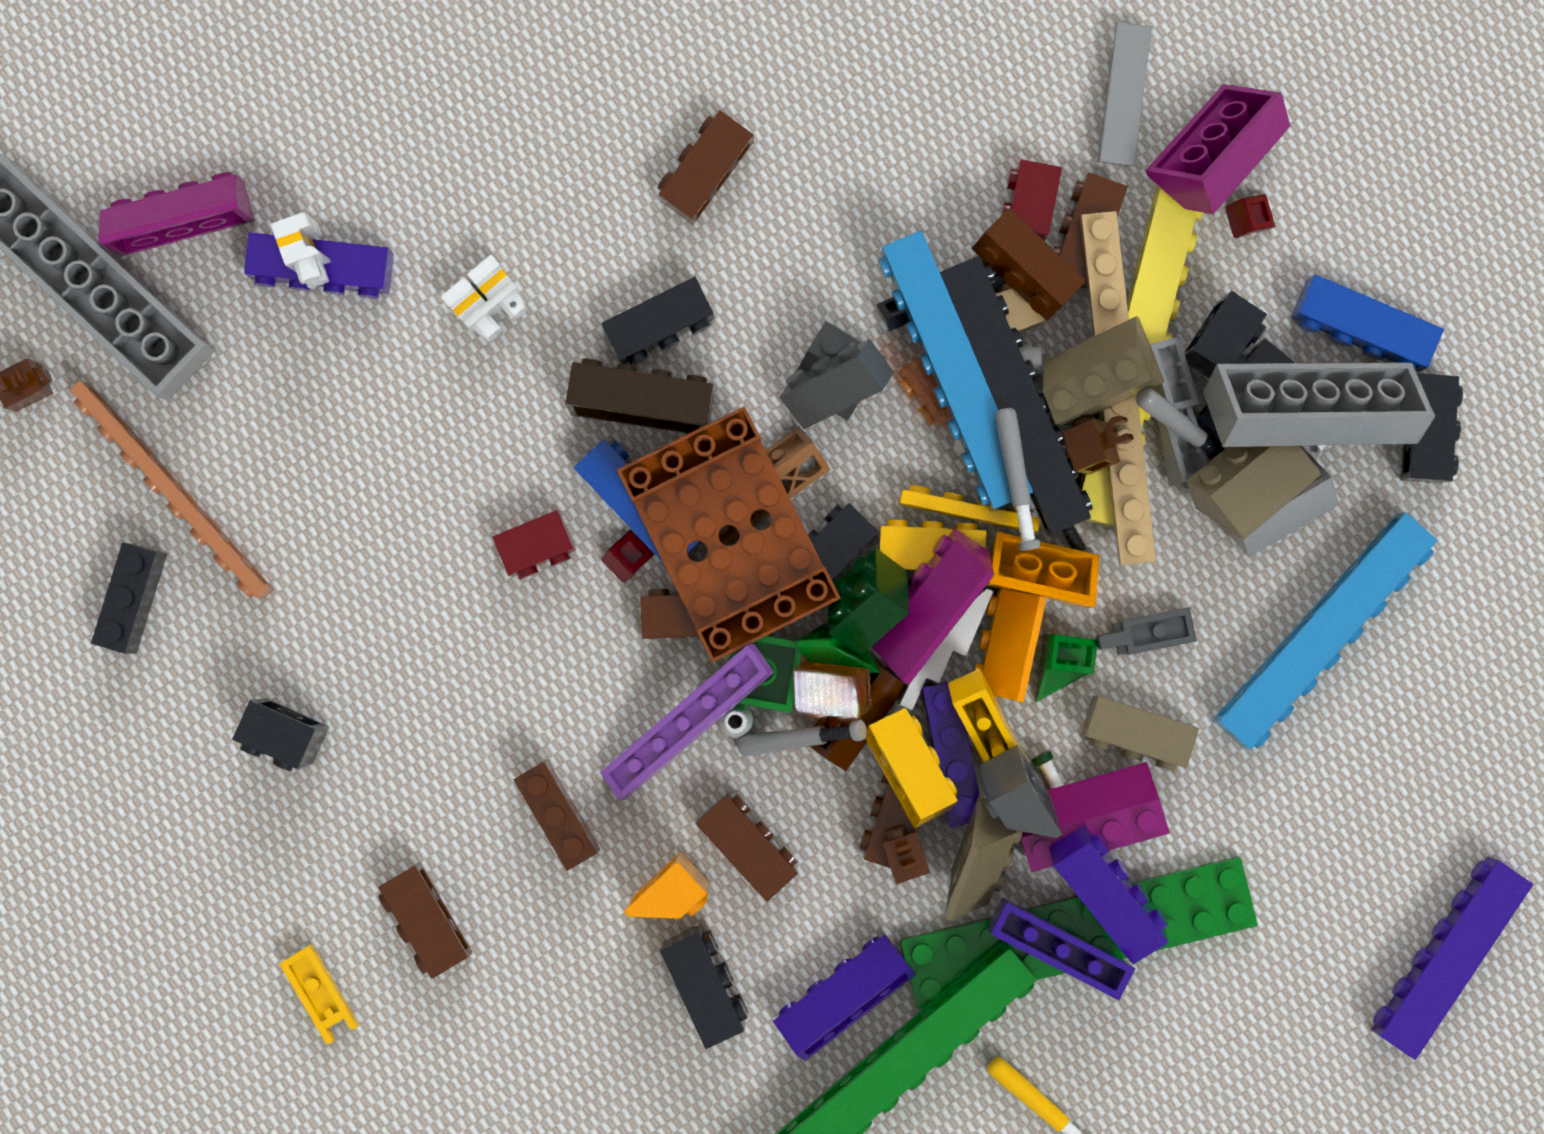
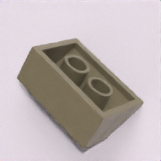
M1138 316L1043 361V393L1057 425L1072 426V423L1078 419L1093 416L1136 396L1143 388H1153L1165 382Z
M1300 446L1226 447L1186 481L1195 508L1244 540L1319 478L1321 474L1320 470Z
M978 796L951 869L944 917L946 920L952 921L990 903L993 892H1000L1005 876V871H1002L1003 867L1009 868L1014 854L1012 844H1019L1022 837V831L1007 829L999 817L992 818L984 803L986 798Z

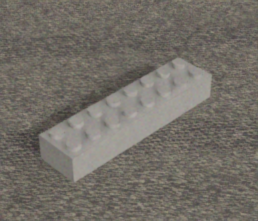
M0 153V250L155 396L168 401L216 350L106 247L102 246L86 228L23 169Z

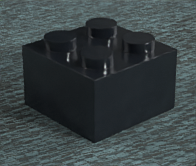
M1229 292L1217 301L1184 351L1187 364L1209 379L1217 364H1243L1247 356L1242 352L1251 343L1255 344L1264 332L1266 326L1262 322L1267 313L1235 292Z
M267 698L249 701L232 740L241 743L240 750L260 757L261 754L268 755L274 758L272 764L284 770L292 771L293 768L300 769L313 765L330 726Z

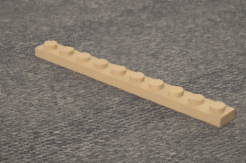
M1117 211L1083 214L1080 216L1093 337L1129 320ZM1136 396L1102 411V421L1108 422L1115 416L1127 417L1128 422L1118 427V435L1121 436L1128 433L1134 437L1128 444L1116 445L1121 462L1108 467L1119 566L1156 562L1139 406L1136 403Z

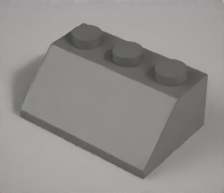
M1302 446L1300 447L1320 470L1321 476L1246 539L1242 540L1228 531L1230 537L1248 557L1339 506L1332 477Z

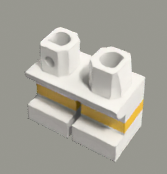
M303 212L271 223L270 225L284 264L297 272L300 283H306L308 288H313L329 282L324 264L331 261L315 248L312 240L322 236L318 222Z
M489 255L467 274L488 301H484L465 277L440 296L472 332L476 331L488 342L502 331L492 318L498 311L503 309L513 321L527 311L525 304L519 296L521 292L492 255Z

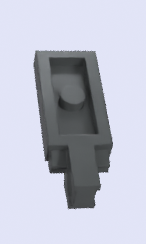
M1190 607L1121 620L1120 623L1112 624L1113 633L1095 636L1098 650L1116 647L1118 655H1132L1197 642Z

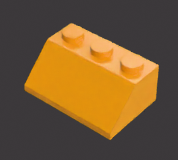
M996 532L990 551L994 576L988 582V586L1047 597L1048 600L1082 608L1095 607L1100 555L1041 541L1040 548L1020 551L1018 543L1021 542V537Z
M998 589L996 596H991L986 615L992 616L989 630H982L979 642V649L984 650L981 664L975 663L973 671L981 669L994 696L1024 702L1047 597L1005 589Z
M681 851L630 899L624 913L628 917L681 919L686 913L692 917L707 903L710 881Z

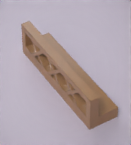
M797 426L766 449L779 478L787 480L785 490L790 499L831 470L813 441L800 426ZM813 456L818 464L806 473L799 472L801 464ZM764 510L755 511L750 519L751 525L754 526L769 515V513ZM729 526V529L719 536L720 542L723 545H728L740 536L737 528Z

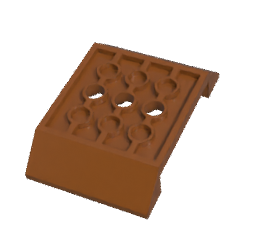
M745 406L617 469L712 663L841 599L761 442V437ZM757 510H764L771 517V524L765 530H757L751 525V516ZM733 526L737 528L740 537L735 545L726 546L720 542L719 532L723 527ZM696 541L704 543L708 548L707 557L700 562L692 561L687 554L689 545Z

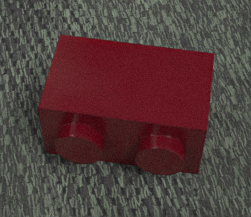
M1021 159L1017 169H1010L1007 189L1012 190L1010 203L1004 202L1001 216L1010 208L1045 241L1050 232L1062 167Z
M558 510L492 537L508 576L513 577L517 575L519 580L538 573L537 566L549 561L553 567L570 560L569 553L576 551L563 516Z

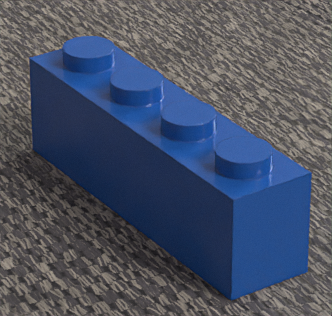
M1316 274L1306 280L1291 315L1292 319L1299 321L1298 326L1304 330L1318 333L1319 330L1331 335L1330 339L1333 342L1343 346L1356 345L1363 348L1362 353L1373 359L1382 360L1384 357L1396 363H1412L1417 372L1429 367L1444 331L1439 326Z
M603 439L573 468L662 561L617 472V469L627 465L625 460L629 455L616 441L609 445ZM696 541L691 543L687 554L689 555L702 542Z

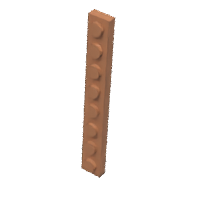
M79 380L69 389L77 398L73 402L78 409L88 417L92 414L100 423L97 426L98 431L109 442L112 443L115 440L123 449L120 452L122 458L131 467L136 468L138 466L145 473L146 477L143 480L146 485L156 494L162 492L170 501L166 506L179 520L185 518L193 527L190 530L191 535L201 545L205 546L208 544L216 553L213 556L215 562L224 571L228 572L231 570L239 578L236 584L249 598L255 596L259 599H265L275 590L91 384Z

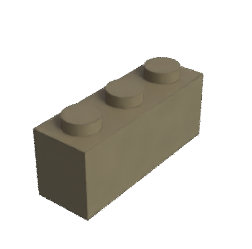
M1093 695L1081 735L1090 738L1088 745L1107 751L1110 744L1123 748L1121 754L1123 756L1142 761L1143 755L1157 759L1155 766L1175 772L1177 766L1188 767L1199 728Z

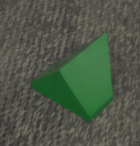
M829 623L820 625L797 640V648L815 672L880 673L869 650L865 651L861 656L829 634Z
M1043 634L1036 702L1087 674L1094 675L1097 651L1096 640L1057 634Z

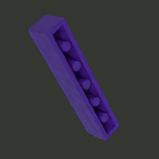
M1487 857L1485 861L1481 860L1476 864L1471 872L1472 880L1466 889L1460 890L1451 902L1452 910L1445 919L1442 918L1434 926L1431 933L1433 938L1426 948H1421L1415 954L1412 960V969L1406 977L1404 976L1397 981L1392 991L1394 996L1387 1006H1382L1376 1012L1373 1018L1374 1025L1371 1031L1414 1060L1422 1052L1534 885L1497 859Z

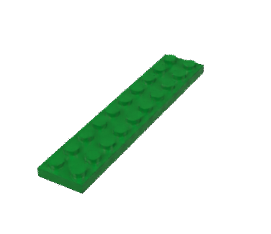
M1239 856L1131 882L1132 885L1138 883L1149 899L1147 903L1152 910L1158 908L1168 923L1165 932L1169 943L1158 950L1258 926L1242 859ZM1078 896L1025 908L1122 959L1127 958ZM992 917L900 939L904 958L916 973V976L910 979L917 1010L924 1008L1003 941L991 935L987 930ZM1012 946L1032 969L1037 980L1065 974V972Z

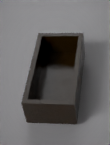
M583 358L581 363L572 362L565 402L571 416L689 434L710 423L714 401L713 383H707L708 379L706 377L687 375L686 379L672 377V372L660 369H652L651 374L637 372V367L628 364H617L616 368L603 367V362L589 358Z

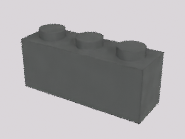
M870 339L858 345L852 342L842 348L837 356L831 359L829 356L821 358L810 370L804 372L800 369L787 378V386L779 398L802 428L806 429L883 391L894 371Z

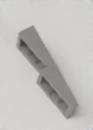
M1122 22L1116 23L1097 162L1135 166L1152 31L1151 26Z
M1180 337L1150 344L1165 380L1164 383L1153 387V390L1198 426L1192 407L1198 405L1199 400ZM1158 421L1168 485L1173 486L1187 482L1186 480L1209 462L1207 454Z

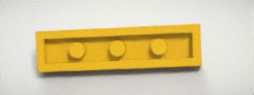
M910 485L909 490L903 489L900 493L898 502L900 506L1015 530L1020 529L1015 507H1012L1011 512L998 508L990 511L988 504L982 506L979 499L976 505L964 502L965 496L955 493L944 492L943 497L929 495V488ZM1030 509L1033 530L1036 533L1039 529L1040 518L1032 516L1033 510Z

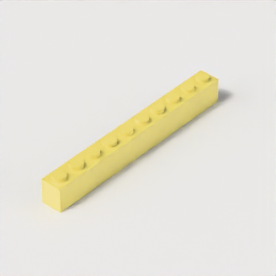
M1158 185L1127 299L1129 319L1135 316L1139 317L1149 344L1171 339L1172 334L1167 333L1169 321L1175 320L1178 314L1180 300L1175 299L1178 286H1184L1189 267L1184 266L1187 253L1192 254L1198 233L1193 232L1196 219L1201 220L1203 212L1184 209ZM1139 407L1142 429L1144 420L1149 421L1151 415ZM1102 412L1097 414L1096 420L1102 421ZM1142 434L1143 446L1145 442V434ZM1108 467L1090 475L1082 473L1078 488L1080 492L1083 490L1087 492L1093 506V510L1089 511L1091 518L1085 521L1113 528L1114 519Z

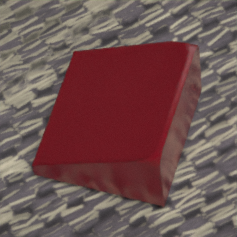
M1266 194L1241 198L1225 207L1234 238H1241L1276 227Z
M629 530L606 551L601 561L623 583H626L654 556V553Z

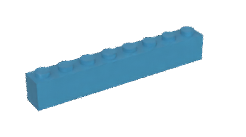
M922 230L883 246L881 250L882 257L878 259V263L884 277H891L896 290L891 292L898 310L905 309L910 322L906 323L905 326L913 343L919 342L923 351V355L919 356L923 370L927 376L932 374L937 384V387L933 389L935 398L940 408L946 407L951 417V420L947 421L949 431L954 441L960 439L965 450L961 454L963 464L968 473H975L979 485L975 486L978 499L982 506L988 504L990 511L1012 502L995 422V413L998 411V408ZM1027 478L1029 493L1031 494L1033 490Z
M1407 512L1396 514L1212 721L1242 748L1251 750L1253 747L1257 749L1261 747L1271 736L1268 730L1277 720L1280 723L1283 722L1293 712L1294 706L1291 704L1299 695L1306 696L1318 683L1315 679L1316 676L1323 669L1329 670L1337 663L1341 657L1338 653L1346 643H1354L1364 632V628L1361 626L1370 616L1372 618L1377 617L1385 609L1388 603L1384 600L1392 591L1399 592L1411 579L1408 575L1409 572L1416 565L1420 567L1430 559L1434 553L1431 548L1438 540Z

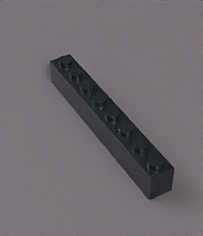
M977 256L941 271V277L998 410L1013 408L1016 411L1026 476L1033 490L1030 497L1047 536L1090 519L1089 511L1093 510L1091 500L1085 490L1080 492L1075 478L1079 477V474L1074 471L1071 459H1066L1061 446L1065 444L1058 425L1052 426L1047 413L1051 411L1044 393L1038 394L1033 381L1037 379L1035 369L1030 360L1024 361L1019 348L1023 347L1022 339L1016 327L1010 328L1005 316L1009 314V310L1003 296H996L991 283L995 282V277L989 263L983 264L980 256Z

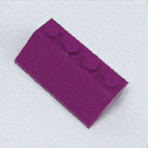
M1223 84L1145 170L1147 176L1184 209L1214 214L1291 127L1282 93Z
M224 172L212 176V181L201 184L197 181L185 182L178 185V190L167 193L164 190L151 191L144 194V199L133 202L130 199L114 201L110 203V208L100 210L99 242L117 255L125 256L254 222L245 182L236 174L232 175L231 172Z
M956 528L952 530L949 536L943 535L938 540L933 549L935 553L927 564L925 562L921 563L912 577L913 583L908 588L909 614L873 645V650L908 685L994 576L989 551Z
M1144 762L1047 790L1052 797L1063 835L1054 838L1023 832L1021 840L1030 870L1035 872L1052 867L1053 862L1049 847L1083 825H1086L1093 836L1099 833L1109 850L1167 835L1170 832L1148 763Z

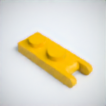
M313 944L279 963L326 1044L329 1045L335 1041L330 1027L344 1019L351 1030L359 1027L355 1015Z

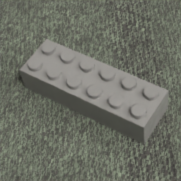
M1412 363L1217 364L1203 391L1223 447L1418 444L1435 418V414Z

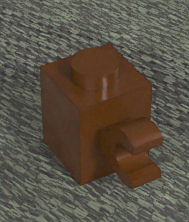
M28 358L0 371V401L3 407L18 412L54 394L49 385L52 382L49 371L42 363L39 364Z
M1091 416L1084 417L1073 422V428L1062 432L1075 472L1090 475L1121 462L1116 445L1128 444L1134 439L1132 434L1126 433L1119 436L1117 432L1121 424L1128 422L1127 417L1115 416L1108 422L1093 419Z
M902 826L886 832L888 838L881 840L896 885L930 873L915 829L908 831L906 826Z

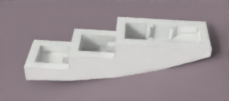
M989 589L981 591L909 685L907 684L898 702L899 705L913 710L926 678L940 683L952 652L962 656L967 655L993 591Z

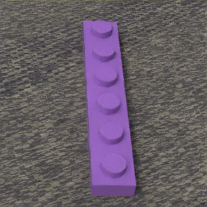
M754 644L745 646L600 772L619 801L626 800L774 673Z

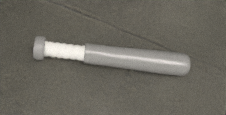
M1013 408L1000 409L995 413V422L1012 505L1015 507L1018 516L1017 520L1021 533V542L1018 543L1020 551L1037 549L1041 545L1040 540L1035 538L1029 506L1031 499L1017 414Z

